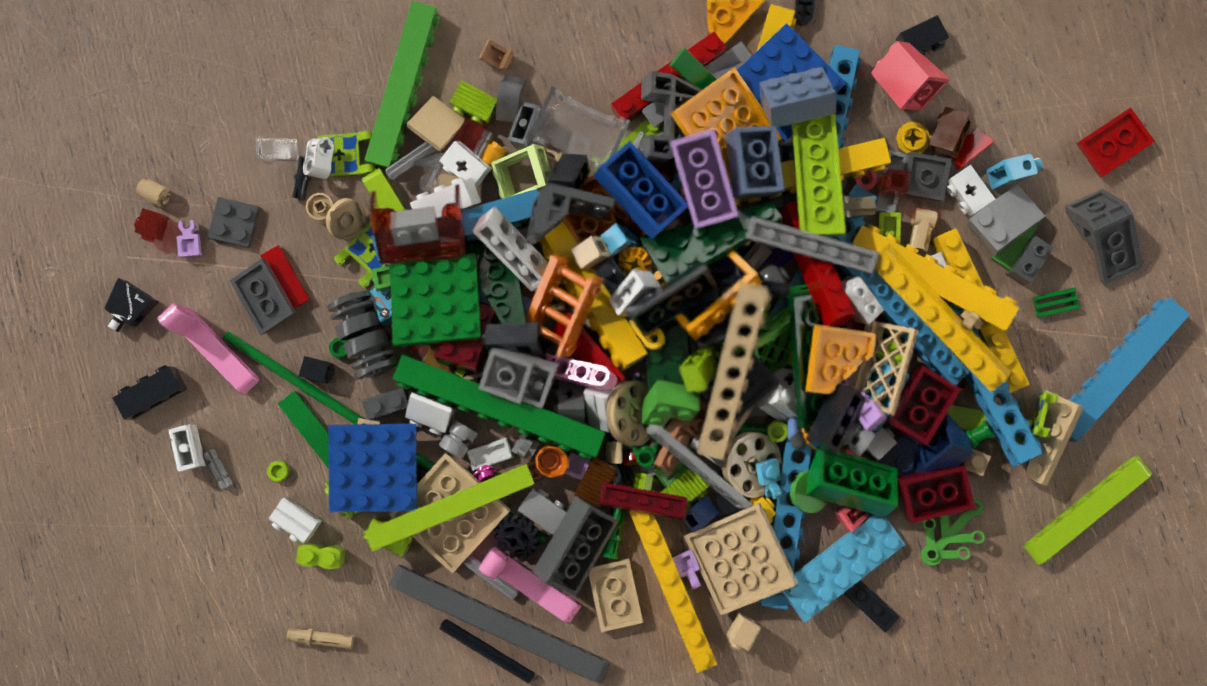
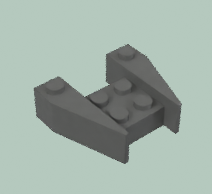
M651 71L642 79L641 100L664 103V136L648 135L640 141V152L651 164L662 165L676 162L670 142L686 137L670 113L702 90L672 74Z

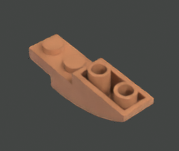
M701 392L699 393L700 410L691 421L673 418L665 429L685 448L688 445L689 439L691 437L697 439L702 431L709 402ZM663 446L654 464L665 473L672 475L679 459Z

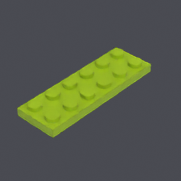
M835 113L791 124L799 229L820 236L845 235Z

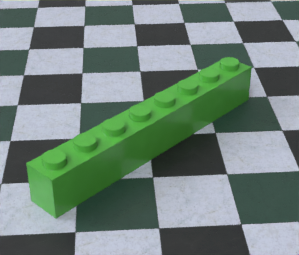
M416 1L411 2L365 156L367 164L371 163L373 166L387 169L399 160L398 150L404 144V130L407 123L411 120V114L409 113L411 107H414L417 101V94H415L417 86H421L423 81L421 73L423 67H426L428 64V49L434 44L435 27L438 28L441 16L434 6Z

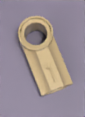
M916 207L913 211L911 226L913 227L909 245L918 249L919 252L928 251L931 232L937 221V212Z

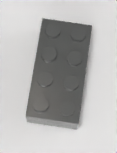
M575 497L533 573L545 583L576 596L619 520L604 510Z

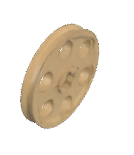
M625 381L618 384L613 389L608 400L607 422L614 438L626 446L642 445L651 437L646 431L649 425L645 429L642 424V401L649 393L648 387L642 382ZM631 387L633 388V391H634L632 397H631V395H630V388H631ZM618 398L621 399V407H620V408H619L618 405H617V400H618ZM619 420L622 422L621 430L618 428ZM632 430L635 432L634 440L631 438Z
M746 432L735 437L731 441L729 454L725 453L722 460V472L725 481L742 496L755 498L765 495V486L759 485L756 467L753 468L749 464L744 463V461L752 462L756 465V463L766 461L767 456L771 453L773 459H778L781 473L782 459L776 443L770 440L767 435L756 432ZM757 438L761 440V447L758 450L754 446ZM741 443L744 450L741 455H738L736 448ZM736 464L738 472L735 476H732L730 469ZM745 480L750 482V487L747 491L743 490Z

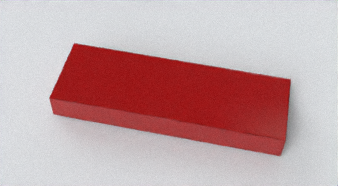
M277 245L260 255L262 259L266 258L294 309L311 300L281 246Z

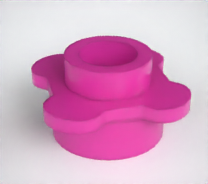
M484 465L478 468L473 475L478 481L484 482L495 477L496 470L493 469L492 465Z

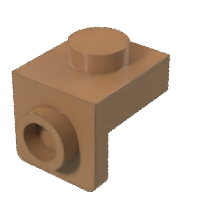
M487 40L478 59L498 71L509 69L513 64L515 51L512 49L507 50L492 40Z

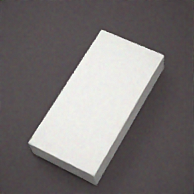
M508 438L467 451L473 471L484 465L490 466L514 458Z

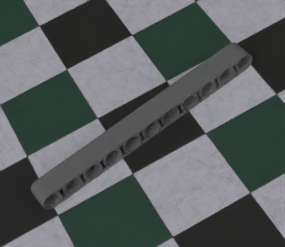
M398 565L389 583L392 588L597 683L603 682L611 662L603 657L406 566Z

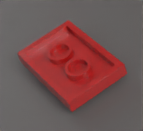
M1130 107L1076 144L1101 178L1155 141Z

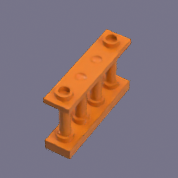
M551 255L525 319L526 323H538L545 338L559 346L555 356L560 358L570 356L575 351L576 341L593 302L601 291L603 278L591 277L586 280L567 268L569 258L564 255ZM562 276L584 288L580 300L559 288ZM554 295L576 308L571 319L551 307ZM546 314L568 327L563 338L543 326Z

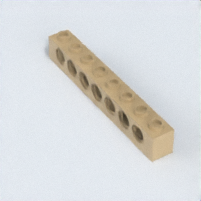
M743 281L740 282L702 427L697 454L723 460L725 453L729 454L731 441L728 440L729 435L735 432L737 421L734 420L735 413H740L742 400L739 399L740 394L745 392L748 379H745L747 371L752 369L754 358H750L752 350L757 349L759 337H756L757 330L763 327L765 316H762L763 308H768L771 297L770 294H767V287ZM747 304H755L757 306L756 311L753 313L746 312L744 308ZM743 325H748L751 327V331L748 334H742L739 332V328ZM738 346L746 349L742 355H736L733 350ZM735 367L740 370V373L736 376H731L728 370ZM728 388L734 391V394L729 397L722 393ZM725 409L729 414L726 417H720L717 412ZM720 430L724 434L721 437H714L712 432Z

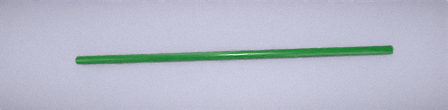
M228 331L223 336V341L351 423L357 424L358 418L365 419ZM417 452V465L429 472L435 463ZM509 511L506 516L510 515L513 518L515 514ZM538 530L536 534L541 535L539 541L541 542L540 544L544 545L549 536Z

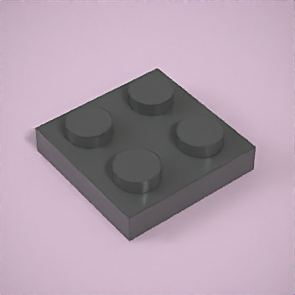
M909 152L901 195L944 201L952 159Z
M218 197L208 238L250 248L261 208Z

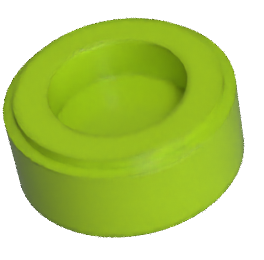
M773 420L768 424L767 435L769 439L773 442H782L788 437V426L784 421Z
M274 461L268 466L267 475L274 482H282L289 477L290 467L284 461Z

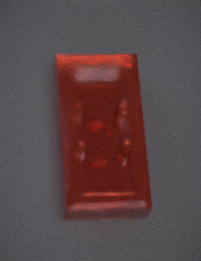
M465 118L454 141H461L471 151H474L486 127Z

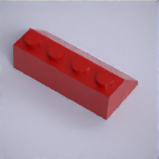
M569 312L565 315L570 319L572 318ZM558 322L550 331L563 338L568 327ZM582 328L576 341L575 351L566 357L571 360L605 367L615 374L617 378L616 387L625 380V377ZM587 371L583 373V377L586 376ZM606 375L602 377L601 382L605 380Z

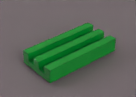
M1076 288L1032 297L1037 318L1081 308L1077 302L1079 299L1078 295L1076 296L1075 294ZM1070 294L1068 298L1042 304L1038 302L1041 299ZM1072 302L1071 306L1045 312L1040 310V308Z

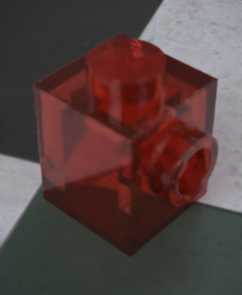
M888 169L879 179V188H882L881 195L903 197L907 194L910 171Z
M142 208L140 217H137L135 221V233L141 235L140 239L151 243L154 242V239L162 241L169 217Z

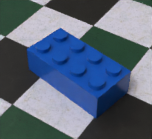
M631 141L604 162L593 175L651 240L689 206Z

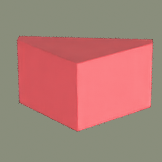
M844 505L834 511L840 523L849 532L854 531L871 514Z

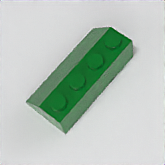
M817 449L807 478V495L885 517L898 507L897 468L840 451L836 455Z

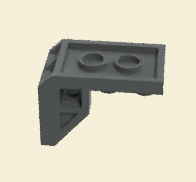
M555 184L547 185L539 191L533 201L526 243L535 244L560 225L562 218L568 212L573 214L586 213L589 214V217L595 219L604 218L612 209L615 198Z
M1101 189L1065 206L1066 214L1083 240L1093 246L1100 282L1106 285L1143 268L1133 212L1126 202Z

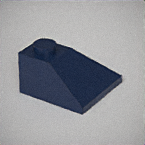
M946 413L928 445L917 443L923 468L926 471L957 467L974 454L969 437L948 413Z

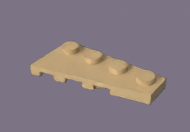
M1058 396L1057 403H1049L1043 428L1050 429L1048 438L1035 437L1041 444L1043 454L1029 460L1026 471L1027 477L1042 485H1048L1084 409L1083 406Z

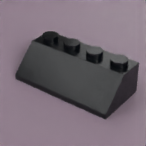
M701 261L690 265L682 273L670 278L668 282L659 288L653 289L642 299L633 302L630 307L626 308V311L645 338L719 289L707 267Z

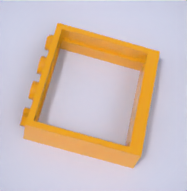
M731 251L726 256L746 276L691 323L682 313L674 318L695 341L703 334L706 335L710 328L716 323L721 322L734 309L741 281L759 286L762 285L758 274L734 251ZM659 270L653 274L660 286L666 283Z

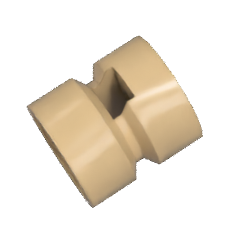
M324 193L313 194L306 202V211L315 221L326 225L327 213L335 201Z

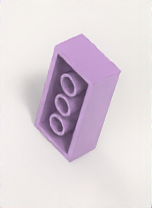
M714 129L671 141L695 228L738 216Z

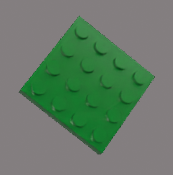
M476 254L389 261L394 347L481 339Z

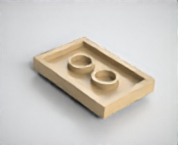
M629 558L593 566L588 575L601 632L643 623Z

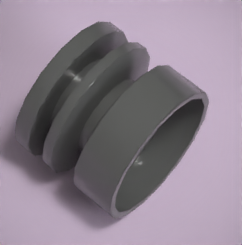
M370 291L349 293L328 304V311L335 312L331 315V319L342 320L341 323L335 326L340 341L354 339L382 326L376 311H366L374 305L372 300L367 301L371 298Z
M386 329L361 335L343 345L348 359L359 358V361L351 366L352 370L363 368L354 374L357 380L379 376L399 364L397 358L387 360V358L395 354L394 350H383L384 347L391 343Z

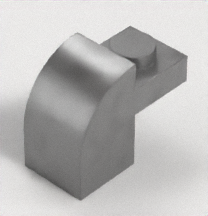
M505 75L504 79L501 80L497 98L496 120L511 123L515 121L514 118L518 114L517 110L521 106L525 78Z

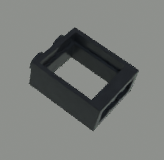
M538 323L486 325V333L482 335V342L488 349L489 354L492 348L546 360L547 339Z

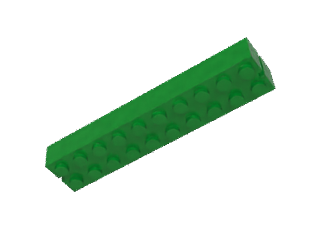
M404 355L401 356L393 379L398 381L397 385L408 390H413V387L418 389V394L430 398L433 395L438 396L437 401L451 406L454 402L458 404V409L468 413H472L473 410L479 412L477 416L486 420L498 419L497 424L504 427L512 428V425L519 427L518 432L528 436H531L532 433L539 435L538 440L549 444L553 440L559 443V448L569 452L572 448L579 450L578 455L590 460L592 456L597 457L605 436L603 431L521 401L519 404L481 390L478 383Z

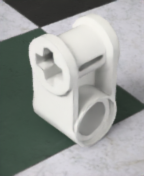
M322 137L309 140L303 164V173L305 175L324 180L329 177L334 144L331 139Z

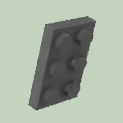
M266 258L260 259L229 280L260 335L266 334L297 313Z

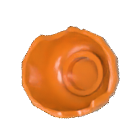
M555 445L543 447L535 458L538 471L549 478L563 475L569 466L566 452Z

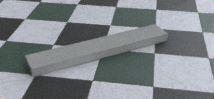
M741 41L706 65L705 68L718 79L734 67L738 70L752 55ZM653 102L642 110L654 128L664 122V103Z
M754 216L751 217L746 233V238L870 274H873L879 252Z
M650 424L646 430L649 435L736 508L746 509L752 505V503L661 426Z

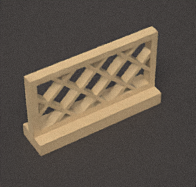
M873 320L870 324H865L863 331L876 334L873 356L857 367V370L851 374L848 385L855 387L865 394L871 391L874 397L873 401L879 405L883 413L895 415L918 330ZM884 329H889L892 336L883 341ZM904 333H910L908 342L902 345L899 337ZM895 341L898 349L890 354L886 346ZM883 349L886 357L877 362V353ZM901 353L903 356L902 363L896 366L893 358ZM889 361L892 370L884 375L880 367ZM877 370L880 378L872 383L870 380L871 375ZM895 374L897 378L896 384L890 387L887 379ZM883 382L886 391L878 396L875 387ZM888 395L891 399L889 409L884 408L881 400Z

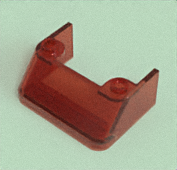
M455 185V203L444 205L442 217L437 218L438 240L395 246L391 231V212L396 211L391 208H379L376 191H371L369 215L378 257L382 262L392 264L457 259L465 254L464 213L460 185Z

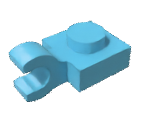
M772 458L756 463L759 485L765 486L766 498L773 496V499L782 497L781 489L776 483L781 480L778 459Z

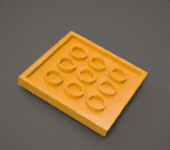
M735 67L670 113L686 137L714 129L728 180L731 177L725 134L734 128L771 126L764 109ZM776 129L777 140L779 141L782 139V137Z

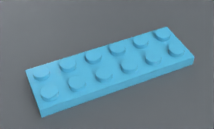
M871 514L854 531L846 533L794 573L798 584L782 592L800 619L806 623L905 544L886 516L882 517Z

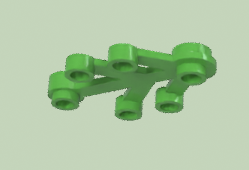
M973 499L974 503L978 504L979 510L973 511L971 509L965 511L951 528L949 525V515L941 516V539L936 544L934 537L936 521L929 519L934 524L932 528H927L925 525L926 521L929 520L923 521L927 545L921 551V559L925 564L935 566L942 559L959 558L964 561L970 557V550L966 547H960L958 550H943L948 543H974L977 545L983 543L985 536L981 531H975L972 534H957L972 517L982 514L984 505L980 500ZM980 534L982 540L979 542L975 541L974 535ZM929 551H934L936 553V557L934 559L928 557ZM959 551H967V557H961Z

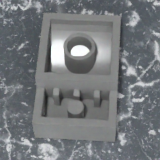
M492 348L479 389L519 404L523 401L543 408L559 364L519 352Z

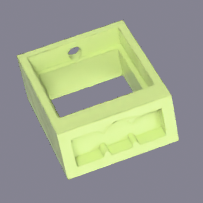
M533 144L491 162L493 167L492 173L497 180L498 193L501 199L538 189L539 193L541 189L548 185V177L552 174L544 146ZM530 158L538 185L515 194L507 167Z

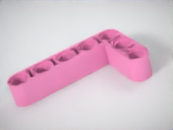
M173 303L157 318L167 330L184 335L242 395L247 394L260 381L259 377L191 308Z
M546 354L547 361L559 364L554 376L556 380L604 391L613 389L617 383L615 374L603 366ZM587 371L586 376L582 378L583 373ZM606 375L605 380L601 382L602 377Z
M496 546L490 550L478 568L483 574L493 580L497 576L568 624H570L582 606L560 589L545 583L531 569L515 558L510 557L508 553L503 552L502 549Z

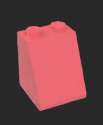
M900 41L894 43L889 48V52L876 63L874 70L871 72V75L900 109L923 110L950 80L946 74L910 43Z

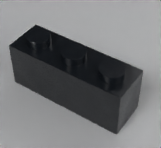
M167 365L161 366L155 370L156 373L152 376L141 377L134 386H126L118 390V395L112 398L123 419L133 420L187 390L177 368Z
M840 383L835 386L836 389L828 394L806 438L816 449L836 455L866 398L855 387Z

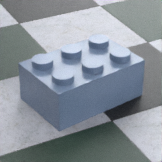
M822 67L759 82L761 105L771 126H776L777 128L836 113L835 91Z
M776 126L734 128L725 134L733 199L772 197L784 191Z

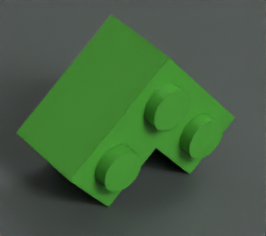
M657 380L642 401V424L649 426L650 424L658 425L663 428L670 417L682 421H691L700 410L699 393L695 391L688 392L686 386L682 384Z

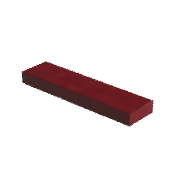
M602 482L598 505L684 520L688 497Z

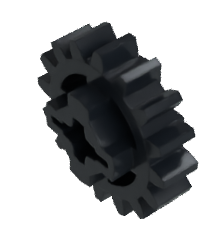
M517 514L513 518L507 515L505 519L503 518L494 530L497 532L494 538L499 539L497 545L504 547L502 549L503 552L509 551L510 557L516 554L518 559L522 555L528 558L530 554L533 555L541 543L539 541L541 535L536 534L538 527H532L533 521L526 522L525 516L519 519Z

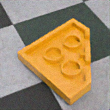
M706 0L708 34L715 31L724 45H726L765 0Z
M814 325L806 391L830 394L836 389L835 386L842 380H846L857 370V367L862 362L867 361L873 356L876 334Z

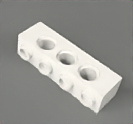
M496 207L492 208L479 218L473 232L532 292L538 288L548 261L530 243H526V238Z

